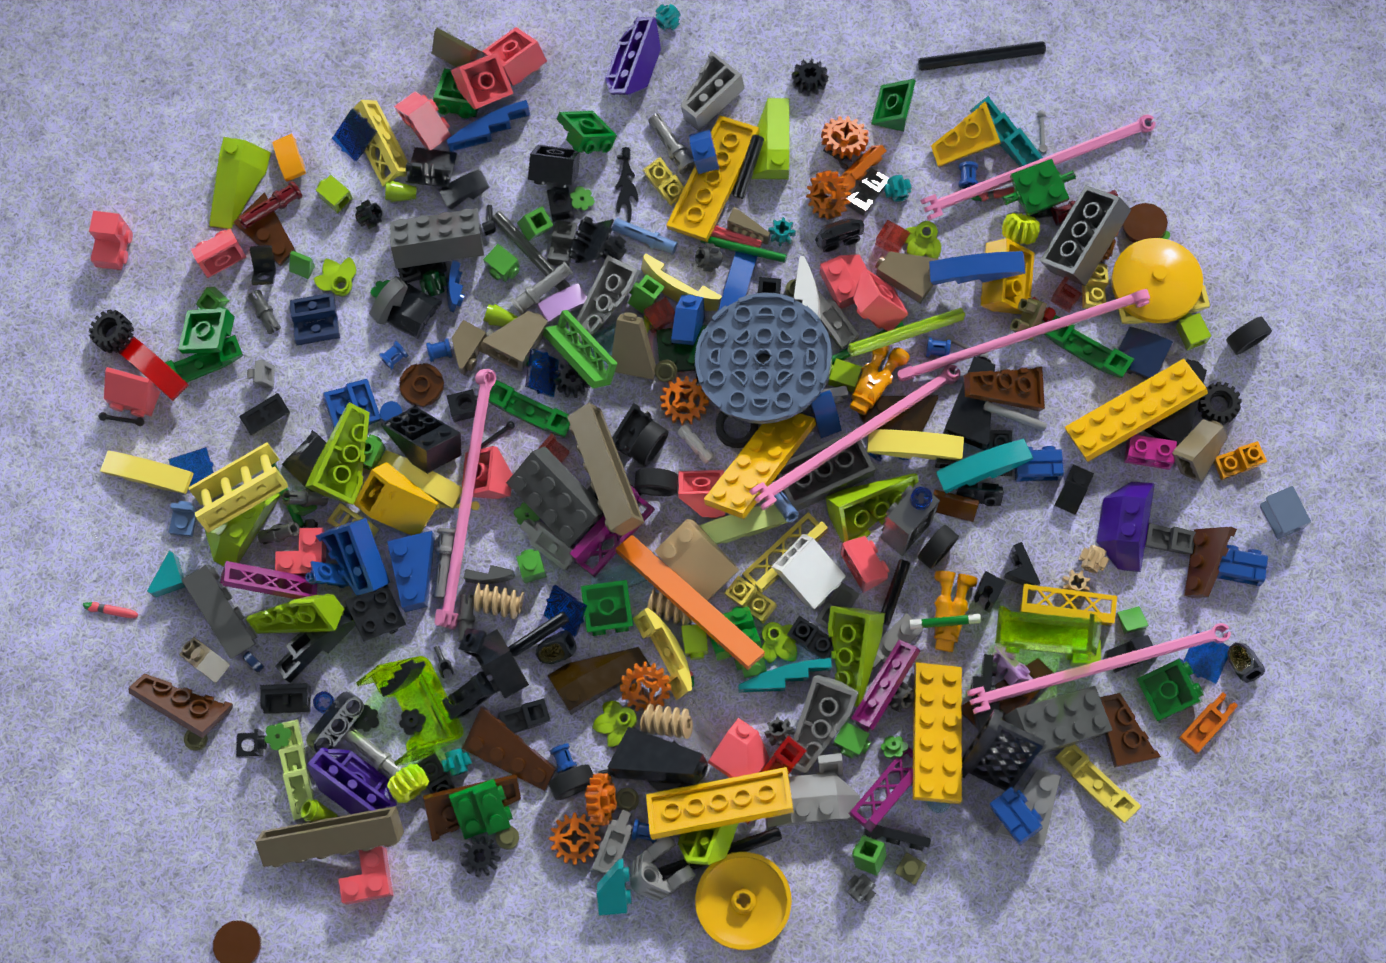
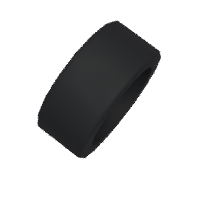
M1260 316L1238 328L1228 336L1226 341L1234 353L1238 355L1260 343L1271 334L1272 330L1265 319Z
M720 411L716 419V433L719 440L731 448L745 447L758 430V424L750 423L749 433L745 437H729L724 430V422L729 416Z
M655 421L650 422L633 444L630 457L643 466L649 465L663 447L668 437V430Z
M642 468L636 471L634 489L638 493L663 497L677 494V473L661 468Z
M943 525L925 544L917 558L928 568H934L954 546L959 535L947 525Z
M585 764L567 770L551 779L548 784L555 800H563L586 790L587 785H590L589 779L593 778V772L590 765Z

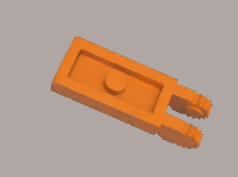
M883 145L871 146L842 173L841 176L845 177L843 183H849V187L846 188L847 192L855 187L856 180L862 179L867 174L866 170L871 165L875 166L883 159L882 155L887 151Z
M1224 692L1212 704H1208L1178 738L1195 754H1198L1226 723L1229 715L1238 706L1233 702L1222 714L1216 707L1225 700L1227 695Z

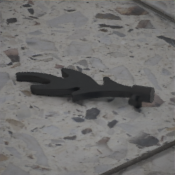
M623 147L622 155H617L618 160H624L620 179L615 186V189L623 187L617 201V213H620L622 204H626L628 210L627 222L630 223L632 207L629 198L633 196L636 202L639 199L636 187L627 177L628 175L633 178L635 177L629 165L631 151L629 147Z

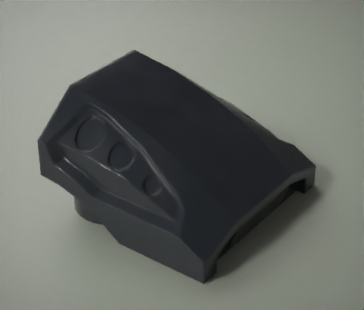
M845 218L824 225L815 238L817 247H821L823 252L827 253L839 248L838 241L842 240L845 246L857 243L861 239L860 235L864 233L865 225L863 221Z
M405 283L408 288L401 306H392L386 322L418 339L424 330V326L427 325L429 319L436 313L442 301Z
M312 430L306 440L282 465L305 487L327 442Z

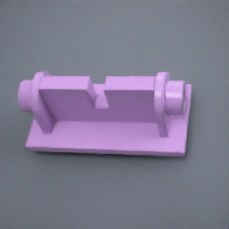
M994 646L997 652L991 654L994 655L993 662L997 663V671L1003 675L1008 670L1003 678L1009 685L1032 680V677L1029 675V669L1016 660V654L1010 648Z

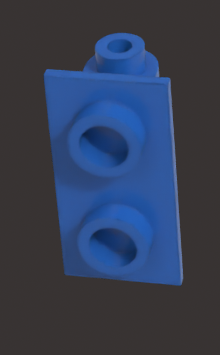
M310 562L312 571L308 572L305 577L309 584L327 583V585L338 586L339 588L350 586L340 572L342 570L340 565Z

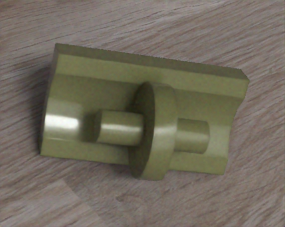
M1029 297L1028 299L1022 298L1018 308L1023 313L1020 319L1015 318L1012 320L1010 329L1016 333L1045 323L1042 322L1047 303Z

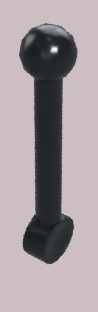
M101 412L98 415L101 421L106 419L134 423L139 427L145 423L141 417L130 419L107 415L105 412Z
M507 422L504 428L482 442L481 449L507 430L514 429V422Z

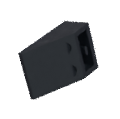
M416 406L381 423V427L407 459L427 474L462 455L461 433Z

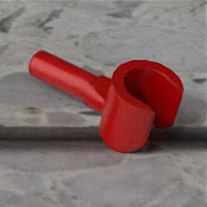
M1046 307L1042 320L1044 322L1052 321L1056 315L1055 310Z

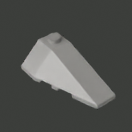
M608 255L576 319L591 336L597 332L628 295L640 273V270ZM578 333L579 341L582 342L581 335Z
M821 674L813 677L793 737L807 751L794 769L804 773L810 770L818 756L823 753L852 714L858 696L856 690L840 681Z

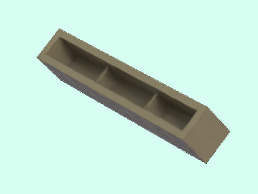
M587 403L567 416L570 422L569 429L576 438L577 450L582 455L584 460L583 466L591 478L590 485L597 494V503L606 518V527L610 532L624 536L643 524L644 520L602 410L591 403Z
M394 806L264 830L260 833L255 843L263 867H280L289 862L302 863L308 859H324L334 854L347 855L352 851L361 849L362 851H369L383 845L391 847L399 843L404 830L397 807Z

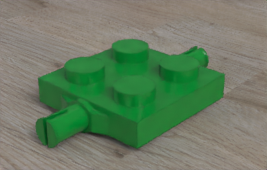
M1049 159L1012 173L1010 179L1014 185V193L1003 196V201H1005V205L1018 201L1023 206L1027 216L1069 200L1065 183L1076 179L1075 172L1072 170L1061 175L1057 171L1053 160Z

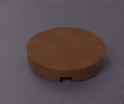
M1142 203L1130 208L1131 212L1122 225L1128 240L1135 243L1149 238H1163L1167 231L1168 221L1166 214L1160 207L1154 204Z
M429 363L413 364L404 370L400 377L399 388L401 395L408 403L414 406L425 407L432 405L443 393L444 381L442 374Z
M242 920L230 921L224 924L216 932L213 940V952L220 963H253L258 958L262 948L261 936L258 930L252 924Z

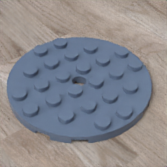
M756 293L738 298V301L727 307L724 306L711 317L712 320L705 330L703 329L695 353V367L698 380L712 404L734 419L748 423L767 424L791 418L805 410L817 399L830 376L832 347L828 332L818 315L808 306L795 301V298L777 293ZM767 353L770 355V358L764 364L757 360L760 354Z

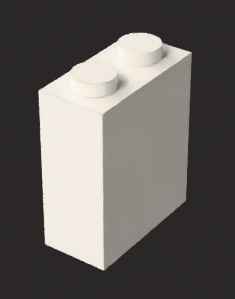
M805 534L772 566L805 605L813 609L822 605L826 597L833 590L837 589L846 577L815 539Z

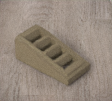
M733 207L727 220V228L759 239L763 244L767 245L770 241V232Z

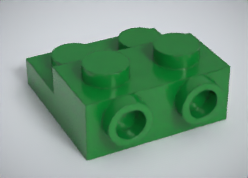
M444 68L433 96V101L439 109L437 110L438 113L442 115L449 113L458 114L464 119L476 117L479 108L474 109L459 92L451 73L452 69Z
M594 111L559 112L556 119L568 131L566 140L577 152L591 154L594 151H602L607 153L612 149L617 137Z
M224 307L187 310L178 350L182 354L222 352L225 337L231 336L235 316Z
M627 580L581 586L587 632H592V636L605 635L607 629H615V633L629 631V626H633Z
M738 606L733 608L732 611L723 614L762 648L749 606L744 608ZM709 636L717 661L732 657Z
M1179 658L1136 678L1157 721H1161L1203 702L1201 696L1204 695V692L1198 682L1194 684L1190 676L1194 672L1188 661L1183 662Z
M494 779L449 795L464 839L484 832L491 835L511 827L509 820H512L513 817L509 806H503L502 800L506 799L502 785L496 786Z

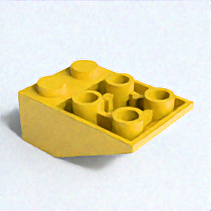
M387 462L371 470L354 502V505L370 518L409 535L423 532L439 504Z

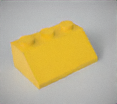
M1008 238L987 242L985 253L1023 251L1025 274L983 282L980 305L993 312L1022 315L1023 311L1019 310L1018 305L1022 298H1031L1035 253Z

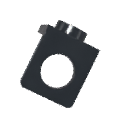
M251 246L249 251L254 270L251 280L252 285L273 284L276 276V265L272 246ZM264 275L270 276V277L267 278V279H263V280L258 279L260 276H264Z
M467 628L458 649L475 657L473 653L478 654L480 652L487 632Z
M254 729V733H238L236 755L238 757L263 756V751L267 748L264 732L260 729ZM252 738L254 740V749L252 751H244L242 749L244 739Z

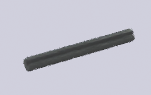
M501 211L493 215L492 220L545 276L555 270ZM564 279L555 287L561 291L571 285Z

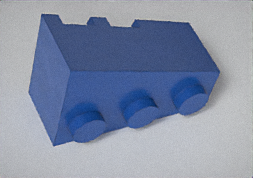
M367 518L334 527L316 535L319 542L323 541L329 549L328 555L330 558H335L342 568L341 574L356 595L375 591L390 583Z
M433 531L387 541L400 603L405 613L428 607L436 537Z

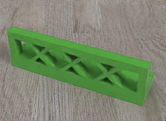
M568 310L562 311L558 325L545 327L543 336L592 389L611 385L618 363ZM567 322L569 323L570 331L565 327ZM578 333L581 335L583 345L579 341ZM590 346L594 349L595 358L592 356ZM603 360L608 364L607 371L605 370Z

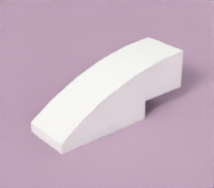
M800 256L794 292L795 301L802 302L803 305L811 308L821 318L820 300L814 277L805 257Z

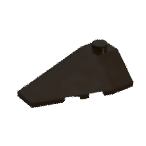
M635 647L567 663L547 676L572 715L620 686V684H623L621 682L622 676H627L626 670L628 668L633 671L634 664L637 663L639 667H643V663L647 662V667L651 666L640 648Z

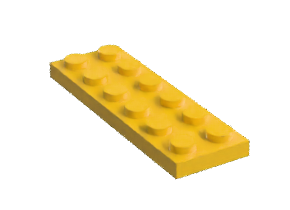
M719 115L711 135L720 169L698 174L696 165L694 166L666 224L668 230L708 242L738 179L751 137L760 133L759 127Z
M1182 359L1064 428L1085 460L1089 462L1208 394V391L1185 359Z
M798 413L783 421L762 424L704 498L705 505L745 519L757 503L755 498L761 494L759 491L752 496L749 491L761 482H764L766 486L771 485L815 427V418Z
M918 662L914 665L913 800L960 804L962 802V667Z
M787 767L646 794L649 830L652 840L794 813Z

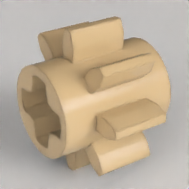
M1090 545L1089 549L1084 547L1078 560L1083 561L1081 567L1084 570L1096 574L1098 570L1103 571L1109 558L1105 557L1106 551L1104 549Z
M1070 570V578L1063 576L1062 581L1066 585L1062 589L1089 592L1090 588L1086 584L1090 581V578L1083 576V570L1080 573H1074L1073 570ZM1073 580H1075L1076 583H1081L1079 588H1077L1076 585H1071Z

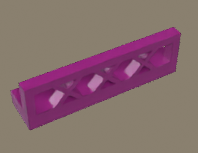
M631 486L637 504L639 503L646 508L641 514L645 522L655 509L642 499L637 490ZM603 515L569 554L576 564L595 578L616 554V548L633 535L640 526L624 536L616 533L612 534L613 532H610L605 525L606 518ZM614 539V546L611 549H602V544L605 540ZM599 556V563L593 569L586 564L590 557Z
M230 561L225 562L220 578V583L223 586L290 599L317 595L318 584H309L305 579L306 576Z
M900 639L897 641L851 718L862 730L866 732L869 730L873 731L921 652L916 646Z
M908 747V750L903 752V756L907 754L913 759V750ZM903 756L901 758L896 757L849 812V815L870 833L913 783V767L903 768ZM899 773V784H889L888 774ZM885 789L886 799L884 801H875L874 791ZM861 806H871L872 816L868 820L857 812Z

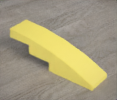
M876 429L868 435L866 451L868 453L907 459L918 457L931 460L942 458L960 461L963 457L964 437L919 431Z
M109 450L100 470L104 474L122 477L128 481L181 494L187 493L194 474L193 472L167 464Z

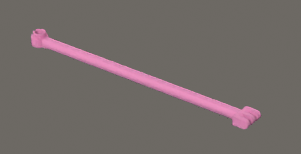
M1143 115L1135 123L940 199H937L936 194L921 199V204L931 203L930 206L923 209L925 212L934 211V214L927 216L928 221L944 215L942 212L944 208L1011 183L1010 175L1012 173L1052 159L1054 164L1057 165L1136 133H1148L1155 128L1156 122L1153 121L1149 127L1146 126L1145 119L1151 121L1154 118L1151 115Z
M1143 289L1128 296L914 367L909 366L900 369L897 373L898 380L901 382L907 381L915 376L1132 304H1136L1137 308L1150 303L1149 292L1147 289Z
M952 364L945 366L941 374L771 485L766 486L764 482H761L749 491L750 494L753 496L760 491L761 494L755 500L759 503L766 499V502L760 507L762 510L767 509L777 501L774 497L776 494L945 384L957 382L961 375L960 369L956 370L958 366ZM949 370H956L955 375H952Z
M490 369L480 370L475 377L476 383L480 386L443 608L436 609L435 615L436 625L452 630L456 629L458 623L457 615L459 614L454 613V606L489 395L492 386L496 382L495 372Z
M1218 623L1211 630L989 692H985L983 686L968 690L967 694L968 696L978 694V698L971 699L970 703L971 705L981 704V707L973 709L974 714L989 711L991 709L989 704L1212 641L1224 643L1229 639L1231 632L1224 633L1222 638H1218L1215 634L1216 631L1223 633L1229 629L1226 624Z

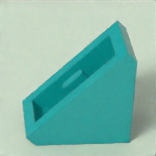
M169 551L147 590L153 597L157 598L186 588L181 580L184 578L179 558L173 552Z

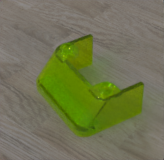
M999 605L995 643L1006 648L1005 652L1019 654L1020 650L1076 655V659L1090 661L1091 656H1096L1102 620L1095 614H1090V618L1013 612L1005 606Z
M424 656L377 665L356 682L357 686L375 683L381 694L380 688L388 685L387 680L394 678L393 672L402 669L401 664L414 660L415 664L425 661L426 665L415 681L404 689L385 696H395L402 711L418 709L419 714H423L426 717V722L422 725V731H415L414 736L407 740V753L394 761L396 766L420 760L456 742L464 733L459 719L450 720L448 717L449 714L442 702L448 696L431 662Z

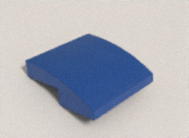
M368 379L347 383L344 388L323 392V399L333 428L337 425L349 402L370 412L368 425L381 421Z

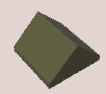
M436 27L432 46L433 55L456 68L484 57L482 51Z

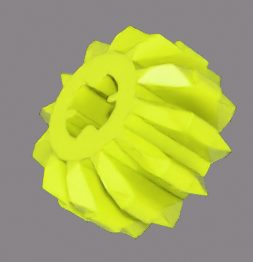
M1022 213L1008 214L1003 221L1002 235L1020 244L1029 245L1035 243L1040 232V222L1034 217Z
M410 764L396 772L390 778L387 787L392 797L398 803H407L411 799L414 800L416 796L426 789L429 780L424 770L418 764Z

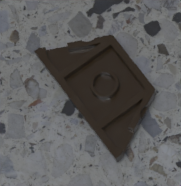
M928 395L878 429L923 432L938 401V395ZM880 396L873 408H869L865 415L858 413L863 424H865L906 396Z

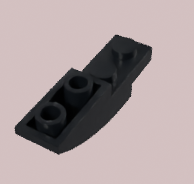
M347 606L343 607L344 610L335 631L300 632L286 645L289 652L275 666L284 680L291 683L322 650L329 654L356 626Z
M984 654L981 677H972L971 689L983 686L985 692L995 690V685H991L992 676L996 677L997 663L993 662L994 655ZM978 694L971 696V699L978 698ZM1000 702L990 703L991 709L989 711L974 714L973 712L978 732L994 709L1003 712V709H999ZM981 704L972 705V711L976 707H981ZM996 743L994 745L995 747H1000L1001 743Z

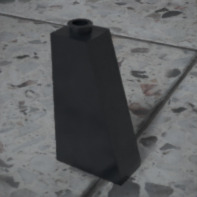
M974 356L968 373L980 371L995 372V364L991 363V360L988 358ZM964 382L943 434L964 437V443L985 451L990 436L991 412L984 410V404L987 401L965 397Z
M1187 358L1186 362L1204 384L1207 370L1198 361H1191ZM1199 399L1144 431L1155 438L1177 441V447L1191 431Z
M628 726L608 765V769L613 777L619 779L698 784L701 777H704L708 770V763L703 753Z

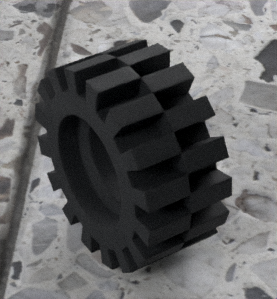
M107 310V314L104 311L101 312V317L96 316L95 319L97 321H92L90 324L93 327L89 328L91 333L89 335L90 339L104 352L112 353L114 351L117 353L119 348L125 349L124 344L127 343L129 345L131 341L128 338H133L134 335L131 333L134 331V327L131 326L133 324L117 310ZM117 325L116 331L111 336L106 337L108 330Z
M1217 382L1215 385L1214 383L1206 387L1208 394L1199 398L1198 411L1202 412L1201 417L1203 419L1207 418L1209 422L1217 421L1222 423V425H1225L1227 422L1230 423L1241 409L1242 399L1238 398L1240 396L1239 391L1235 393L1234 390L1236 388L1234 386L1229 388V383L1226 382L1224 385H1221V382ZM1216 396L1223 397L1227 401V409L1222 412L1216 411L1211 405V399Z

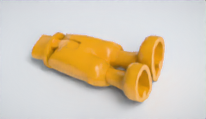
M890 346L873 350L871 362L865 364L861 369L862 373L852 394V402L849 407L862 415H865L869 408H873L886 387L892 384V372L897 367L903 366L908 362L910 358L908 352L899 347L893 348L885 367L878 372L880 364L890 350Z
M935 571L934 579L940 582L941 595L934 602L936 607L935 618L965 615L969 610L968 602L965 600L967 592L970 588L977 585L978 578L967 574H958L956 596L954 601H951L952 586L956 573ZM962 625L935 627V649L953 652L954 644L958 643Z

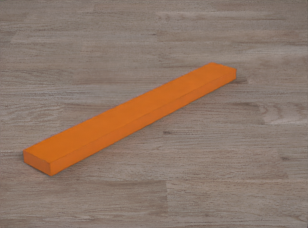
M631 535L616 548V553L747 670L764 656L765 651L635 536Z

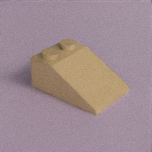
M686 519L655 550V553L667 566L707 601L740 570L705 531L691 519Z

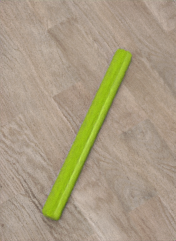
M957 308L851 343L847 350L850 356L855 357L963 321L966 315L962 308Z

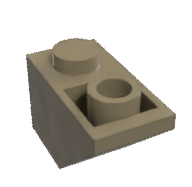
M465 320L461 322L452 336L458 367L463 375L467 371L474 369L477 363L476 357L480 352L482 353V342L487 337L485 331Z
M195 637L185 643L179 654L215 683L230 666L228 662Z

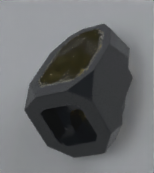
M560 631L538 644L535 655L544 664L552 665L564 661L574 655L577 649L575 639L570 631Z
M1235 642L1229 647L1227 651L1228 661L1240 680L1249 683L1264 675V665L1247 644Z

